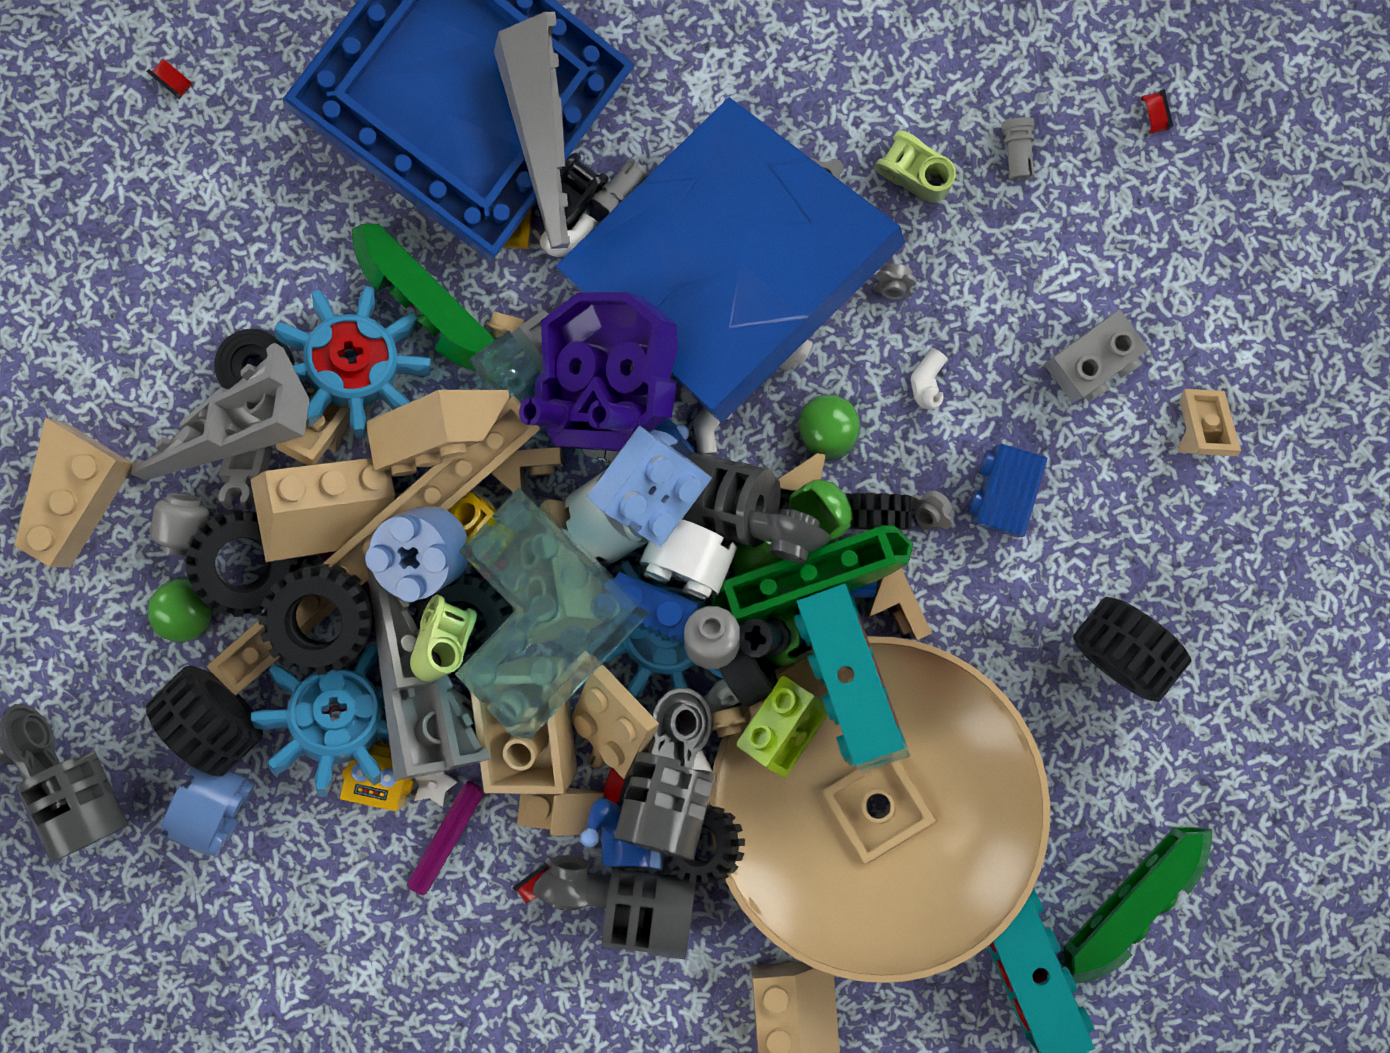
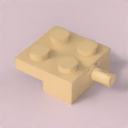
M604 665L590 672L571 717L572 724L575 726L578 734L586 738L593 745L588 763L591 764L593 762L592 767L596 769L602 768L606 763L611 768H614L623 779L632 774L637 753L648 752L650 742L659 726L654 717Z

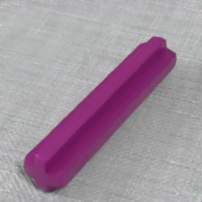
M467 781L461 788L407 882L408 888L415 893L425 895L431 888L485 794L484 789L480 785Z

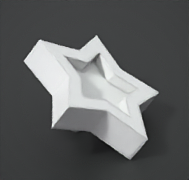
M445 772L416 777L415 779L419 787L414 801L430 798L441 807H444L446 791L459 781L446 775Z

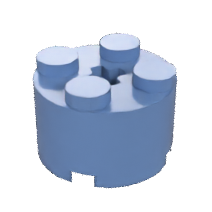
M434 506L412 508L384 521L376 529L371 538L369 550L365 554V562L377 581L389 593L405 602L424 599L454 582L464 572L469 558V553H466L465 541L468 540L466 531L460 521L443 508Z
M191 767L187 774L194 776L192 782L188 781L184 787L180 785L163 819L161 825L163 831L160 833V836L204 855L216 857L224 842L228 843L239 822L234 817L240 806L244 807L248 802L255 784L248 781L247 777L231 770L224 776H213Z

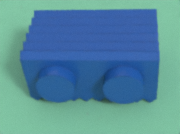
M1006 444L994 446L992 452L986 451L979 469V474L985 475L980 491L976 489L973 491L968 505V513L973 514L971 524L1016 538L1025 537L1048 458Z
M621 572L617 574L604 605L610 618L616 617L618 622L623 620L626 625L631 623L633 628L639 626L641 631L647 629L649 634L654 632L656 637L662 635L664 640L670 638L672 643L678 641L679 646L684 645V627L688 618L699 609L698 603Z

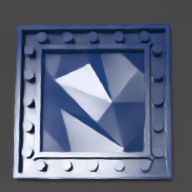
M358 0L283 97V106L492 263L537 201L494 54L498 32L543 12H555L556 26L553 28L551 38L553 53L558 54L559 67L555 69L562 106L565 161L624 82L635 64L556 0Z
M728 97L646 177L643 183L639 184L556 265V268L578 292H629L646 298L671 319L677 327L678 351L670 377L722 424L905 244L900 225L818 163L811 160L806 154L732 98Z

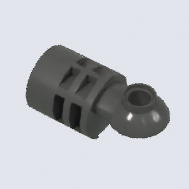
M693 453L686 457L710 475L712 479L684 515L683 520L711 530L724 537L723 540L751 547H757L764 541L772 542L769 549L770 553L779 558L802 564L806 563L809 553L820 549L831 539L829 533L819 528V521L810 515L789 509H782L780 514H777L780 504V481L775 479L772 470L769 468L700 453Z
M677 688L667 692L660 698L652 712V716L659 723V726L650 742L648 752L637 753L614 839L647 850L693 861L716 774L711 771L694 770L692 768L696 754L706 745L711 734L712 716L709 705L702 695L692 689ZM678 715L680 723L678 729L676 730L675 719Z
M14 704L4 712L0 720V761L7 765L15 764L23 781L15 786L50 863L129 826L95 750L76 760L73 757L60 763L55 753V739L52 729L46 719L36 709L26 704Z
M562 855L553 858L551 869L544 872L533 886V894L555 909L573 911L584 906L606 908L601 949L611 950V948L625 949V952L631 953L640 951L648 952L647 955L684 960L686 958L695 884L689 883V879L681 880L677 875L658 873V875L646 874L645 871L636 870V872L623 871L622 868L616 867L612 868L611 875L589 873V862L578 856ZM645 907L653 908L652 919L644 918Z

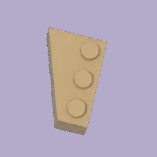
M45 417L14 546L48 567L71 568L129 475L132 462L70 424Z

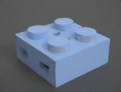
M639 425L587 497L603 513L627 527L630 525L638 534L661 547L712 477L694 462Z

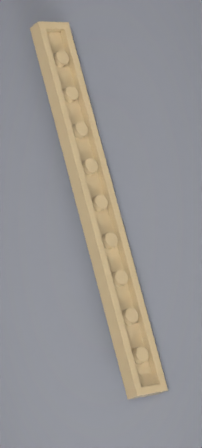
M513 395L507 401L483 441L466 447L467 454L441 458V464L432 466L322 564H329V567L332 568L340 566L347 569L346 573L353 576L355 574L362 580L359 582L362 586L369 580L365 554L369 550L374 532L384 521L416 507L434 506L448 511L536 434L542 426L525 425L520 420L519 408L521 403ZM312 594L304 597L299 602L296 611V620L300 630L306 635L337 606L330 599L322 595ZM259 620L206 666L234 695L242 691L280 657L278 655L273 658L268 652L272 649L269 641L263 643L260 634L265 631V626L259 625Z

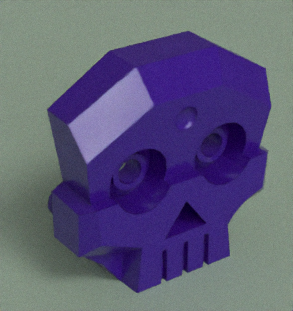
M578 292L541 320L543 373L536 377L534 398H526L520 405L519 417L525 425L545 427L555 446L620 452L639 425L648 432H651L666 418L672 417L676 383L669 379L678 351L677 327L671 319L646 298L629 292ZM582 363V368L579 372V366ZM633 363L634 368L632 373L630 374V367Z

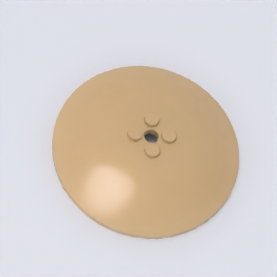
M868 636L911 756L862 773L854 764L849 765L848 761H844L836 737L843 735L840 724L835 725L834 721L830 720L828 716L786 779H784L737 747V741L749 725L750 718H752L750 714L751 706L746 707L741 704L742 718H746V722L740 724L742 732L723 737L720 742L712 770L716 777L709 805L724 808V813H732L736 817L732 821L733 824H740L743 831L737 833L738 839L745 838V846H739L738 850L744 853L743 860L735 862L738 869L734 873H728L729 877L725 881L743 912L766 937L797 960L834 976L864 982H905L949 970L972 958L1005 931L1018 915L1035 886L1045 858L1050 830V796L1043 761L1033 735L1008 697L990 679L955 655L934 646L902 638ZM813 649L797 656V662L788 666H781L775 670L778 681L782 676H785L822 702V696L828 694L826 684L821 685L819 679L816 680L810 666L808 655L814 653ZM878 794L886 796L891 805L888 815L881 819L873 818L867 810L869 799ZM711 831L714 851L716 852V838Z

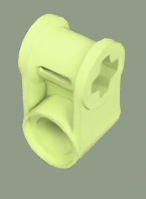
M898 130L893 136L894 144L884 159H879L874 165L876 171L884 178L904 187L924 201L936 203L943 200L948 195L956 177L954 164L948 158L926 146L914 135ZM929 173L939 174L945 184L941 186L930 185L925 175Z
M438 594L431 598L422 615L420 631L410 658L411 670L417 678L425 682L437 681L460 667L469 636L473 631L477 618L474 610L468 608L464 611L445 603L444 597ZM432 651L439 655L441 667L433 661Z

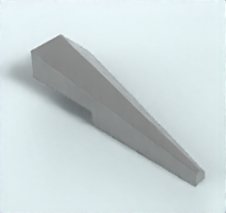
M543 12L499 31L494 54L551 249L569 247L570 236H568L564 208L568 206L567 194L562 193L560 169L565 166L562 106L555 69L559 67L558 54L553 53L551 38L553 28L556 26L555 12Z
M276 343L267 347L268 356L258 366L247 364L240 370L243 378L229 390L220 387L179 422L182 429L172 439L165 437L159 439L155 443L157 451L146 461L136 459L132 463L130 474L142 480H148L303 437L310 399L284 348Z
M367 568L394 782L432 775L489 760V751L486 747L480 745L471 728L473 722L469 714L463 713L451 691L453 684L448 675L437 681L425 682L417 678L412 672L410 658L420 629H418L408 611L410 605L408 602L401 600L384 589L375 578L373 572ZM432 651L431 655L433 661L441 667V662L439 658L437 657L436 653Z

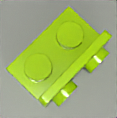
M782 676L737 741V747L766 768L786 779L828 717L824 703L789 678Z

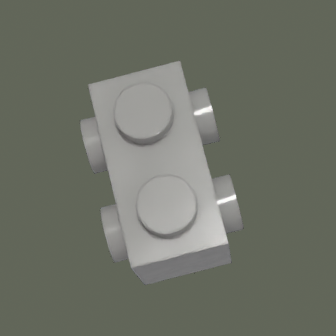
M1119 309L1044 363V366L1072 403L1084 397L1090 402L1109 389L1105 381L1116 373L1123 378L1142 364L1138 357L1148 351L1149 347Z

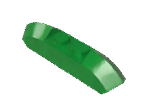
M361 224L352 228V242L356 259L363 274L375 290L379 291L393 284L394 286L389 292L405 308L412 303L422 313L417 320L434 337L439 332L442 333L435 349L445 358L472 371L497 374L500 364V345L380 224Z
M882 525L825 545L809 553L804 564L782 560L725 580L719 594H712L711 606H718L728 610L736 618L739 626L750 619L766 620L799 609L797 600L844 583L849 591L894 573L909 563L913 543L895 525Z
M1173 827L1064 946V965L1070 971L1075 984L1101 978L1122 966L1133 956L1127 949L1131 944L1139 943L1146 937L1150 930L1149 925L1160 913H1166L1175 905L1178 899L1177 894L1183 890L1189 895L1206 868L1212 845V829Z

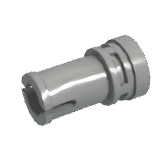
M1020 117L1002 122V133L1005 137L1004 145H1007L1008 180L1019 181L1034 178L1032 142L1035 140L1034 135H1032L1035 128L1034 118Z
M628 158L608 185L604 184L602 189L591 198L594 206L606 216L649 175L640 163L637 162L634 165L635 160L632 158Z

